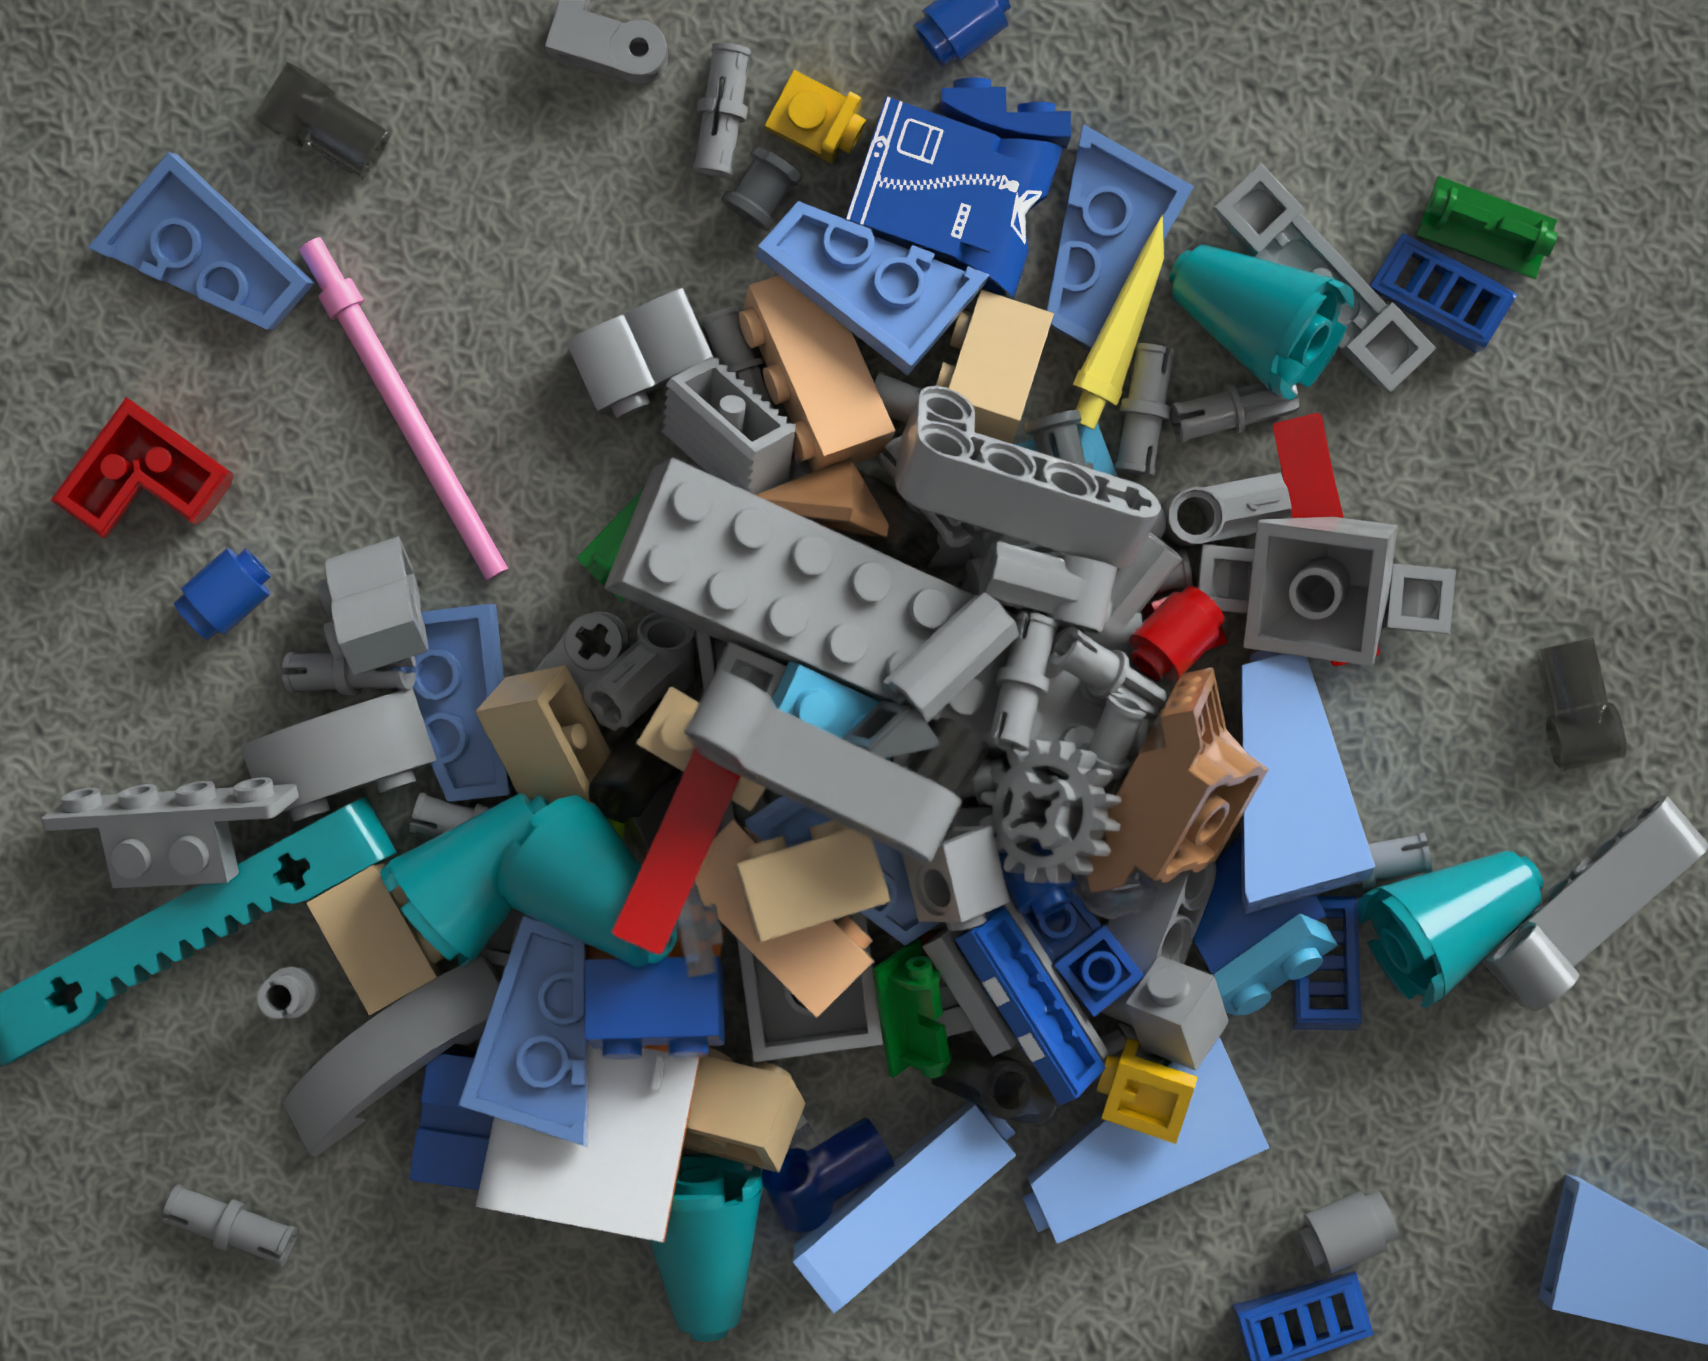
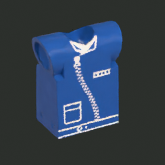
M886 96L846 220L870 228L873 236L910 250L911 246L914 245L935 253L933 259L966 271L967 267H971L987 273L989 277L984 288L994 294L1014 300L1029 254L1025 216L1033 207L1048 197L1063 148L1057 144L1045 141L1000 139L997 135Z

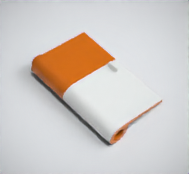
M678 921L676 930L677 941L666 957L718 956L720 959L725 935L724 929ZM588 944V960L618 959ZM588 1044L587 1147L494 1117L476 1207L665 1243L701 1057L683 1058L669 1056L667 1044L646 1045V1048H642L641 1058L606 1059L602 1057V1049H593Z

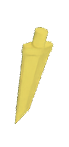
M1162 215L1144 244L1081 370H1078L1073 385L1083 391L1075 409L1080 411L1082 421L1078 424L1083 427L1095 430L1105 403L1117 406L1123 391L1121 390L1164 260Z

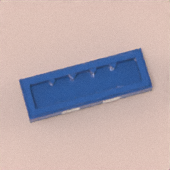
M1004 905L985 912V923L965 929L955 938V941L981 980L987 995L994 1001L1015 1034L1021 1049L1028 1055L1057 1103L1061 1106L1077 1099L1104 1071L1105 1065Z

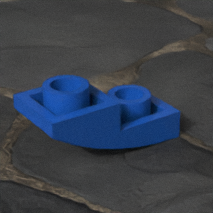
M961 78L953 81V88L941 89L940 113L950 119L997 135L1000 139H1030L1054 143L1063 149L1068 147L1071 138V111L1055 112V104L1049 102H1028L1019 104L1017 112H1006V87H991V80L987 78Z
M1073 889L1068 893L1071 902L1058 912L1039 919L1036 918L1034 912L1021 915L1070 992L1089 1014L1095 1017L1142 980L1144 975L1107 926L1099 923Z

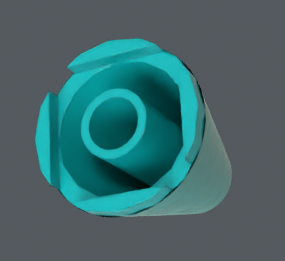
M1206 244L1199 245L1193 251H1184L1174 263L1169 276V282L1173 285V300L1272 393L1287 400L1297 397L1291 390L1292 386L1300 383L1309 388L1329 364L1347 329V326L1337 321L1342 304L1353 310L1355 300L1353 289L1338 279Z
M519 793L392 859L380 871L383 883L389 893L400 885L407 895V903L400 909L408 920L449 961L458 955L460 967L465 968L477 958L513 910L508 901L498 891V870L504 853L514 839L522 846L529 835L535 830L528 821L539 810L550 804L542 795L539 794L531 800L524 793Z
M573 795L557 799L539 810L528 821L535 830L529 835L522 846L513 839L506 849L498 870V891L515 910L636 967L661 961L675 946L678 919L661 954H655L613 935V928L642 866L602 811L583 797Z
M1506 850L1374 888L1358 900V917L1360 925L1371 919L1379 939L1370 940L1367 944L1386 977L1408 1000L1417 995L1422 996L1423 1000L1420 1007L1428 1008L1441 1001L1541 904L1540 890L1543 889L1544 883L1540 871L1528 857H1519L1514 852Z
M706 1153L681 1156L665 1243L649 1240L676 1326L681 1331L690 1333L692 1339L704 1342L724 1338L727 1336L728 1330L734 1328L740 1322L763 1190L761 1168L754 1166L749 1171L744 1169V1163Z

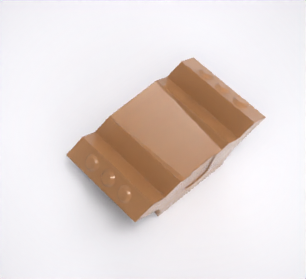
M1213 667L1185 673L1177 681L1165 708L1159 710L1131 770L1126 773L1125 778L1121 779L1114 795L1121 796V803L1108 809V818L1121 824L1120 831H1105L1102 840L1107 843L1111 850L1108 856L1091 854L1089 856L1093 866V872L1087 875L1090 893L1123 887L1130 875L1134 874L1138 868L1154 881L1160 880L1163 883H1167L1181 872L1191 870L1193 873H1197L1209 863L1215 862L1269 769L1246 753L1227 731Z

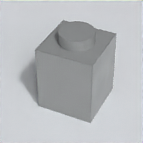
M1161 955L1157 957L1125 1003L1141 1049L1195 1071L1229 1023L1215 976Z

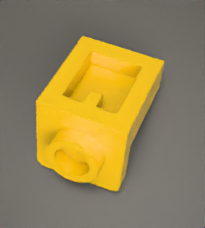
M793 70L765 124V130L833 164L840 149L848 154L853 151L864 130L867 119L858 115L861 111L862 97L852 92H849L846 97L814 79Z
M1127 1038L1121 1058L1108 1054L1105 1069L1102 1072L1096 1090L1097 1092L1109 1095L1101 1119L1176 1144L1198 1077L1135 1056L1139 1041Z

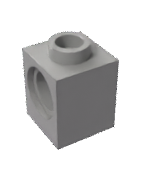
M992 826L948 827L931 863L919 861L902 853L918 922H946L949 931L965 930L985 923V912L1009 903Z

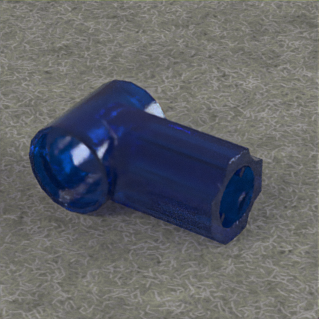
M864 1117L809 1151L800 1148H788L779 1173L762 1168V1183L780 1223L787 1230L796 1233L809 1232L817 1229L828 1220L832 1213L834 1201L895 1166L879 1132L869 1118L866 1119Z

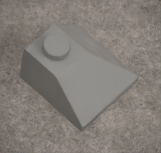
M1340 517L1260 519L1257 523L1243 648L1373 666L1390 590L1398 525Z

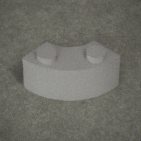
M413 688L352 705L241 745L251 779L267 777L272 779L273 785H297L299 798L279 813L282 814L290 811L293 822L330 811L327 799L363 786L376 783L379 793H383L416 782L413 770L437 761Z

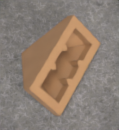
M852 458L845 459L755 495L834 532L887 537L889 524Z

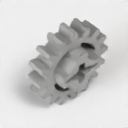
M1035 739L1029 741L1028 752H1019L1016 749L1007 752L1008 761L1011 765L1009 770L992 768L990 771V775L999 785L996 792L981 793L980 799L986 804L993 806V815L981 819L980 826H992V829H995L997 834L994 839L998 853H1009L1004 862V870L1013 873L1024 872L1025 881L1046 883L1049 880L1050 883L1067 884L1071 882L1072 873L1089 875L1093 872L1092 862L1089 858L1090 854L1097 856H1108L1111 850L1107 843L1102 840L1105 831H1120L1121 824L1108 818V809L1120 804L1121 796L1105 794L1103 787L1110 782L1113 774L1111 770L1092 769L1097 758V754L1093 751L1080 749L1075 751V743L1054 740L1051 745L1049 741ZM1058 768L1067 773L1070 778L1059 780L1057 776L1048 775L1046 769ZM1034 842L1040 843L1043 849H1052L1054 855H1042L1030 847V845Z

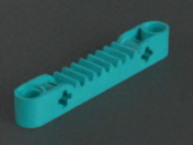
M364 797L344 806L237 864L239 874L228 883L200 884L1 992L0 1066H6L94 1019L105 1009L110 998L127 992L126 985L132 987L148 981V972L154 975L170 969L171 960L178 962L194 956L193 947L200 950L216 944L215 934L222 938L238 932L237 921L242 925L254 923L261 919L260 909L268 913L282 908L283 902L295 904L316 898L370 866L382 863L397 854L368 798ZM289 856L294 861L306 859L309 862L310 869L303 874L305 886L300 880L288 882L285 878L284 872L292 867ZM78 982L83 993L75 998V1002L66 1004L62 1000L61 993L66 991L68 984Z

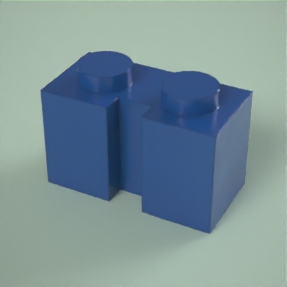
M665 957L657 963H648L640 967L633 966L620 959L585 960V1040L593 1049H602V1057L606 1059L641 1058L642 1048H646V1045L667 1044L669 1056L691 1058L709 1055L708 1046L725 1045L724 966L719 957Z
M448 1048L426 1064L421 1103H423L421 1118L416 1131L409 1180L479 1190L494 1117L459 1106L476 1051Z

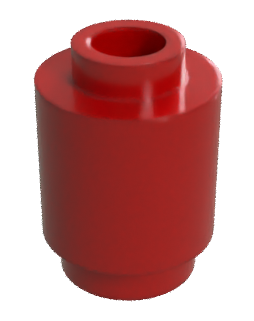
M1192 586L1186 587L1181 593H1171L1130 636L1129 641L1134 650L1131 653L1133 663L1145 676L1154 681H1160L1162 678L1171 682L1178 681L1219 638L1218 629L1225 622L1221 609L1206 593Z

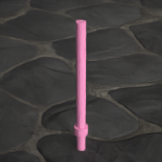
M321 237L305 243L299 248V251L322 290L318 295L319 300L331 320L338 318L485 580H491L508 570L506 563L360 308L364 300L351 278H343Z

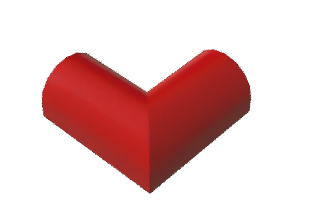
M126 397L50 501L100 537L107 539L143 489L196 525L204 521L212 513L228 491L234 476L231 471Z

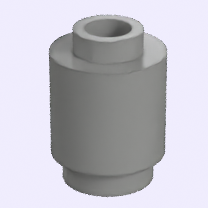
M1358 1191L1304 1214L1307 1228L1298 1231L1300 1242L1311 1265L1316 1267L1323 1264L1329 1274L1336 1273L1387 1251V1243L1399 1239L1394 1218L1379 1191L1366 1196L1362 1191Z

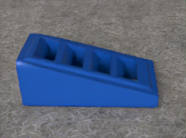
M1404 233L1399 236L1369 285L1381 297L1391 303L1393 302L1399 308L1475 354L1487 346L1517 297L1516 293L1493 279ZM1412 256L1421 261V264L1404 290L1394 285ZM1434 269L1442 274L1443 277L1429 300L1425 301L1417 297ZM1457 283L1465 288L1449 314L1440 309L1454 284ZM1477 297H1480L1488 303L1474 326L1463 320Z
M1317 896L1326 913V916L1322 918H1343V930H1330L1337 944L1343 945V955L1322 956L1323 963L1315 971H1343V982H1309V975L1292 980L1293 1030H1357L1362 1023L1357 896ZM1309 997H1343V1008H1310Z
M1355 1271L1232 1305L1248 1361H1300L1374 1335ZM1343 1292L1352 1325L1339 1328L1331 1296ZM1319 1301L1327 1332L1315 1334L1307 1304ZM1295 1309L1303 1337L1295 1341H1291L1284 1312ZM1271 1317L1279 1345L1267 1348L1260 1320Z

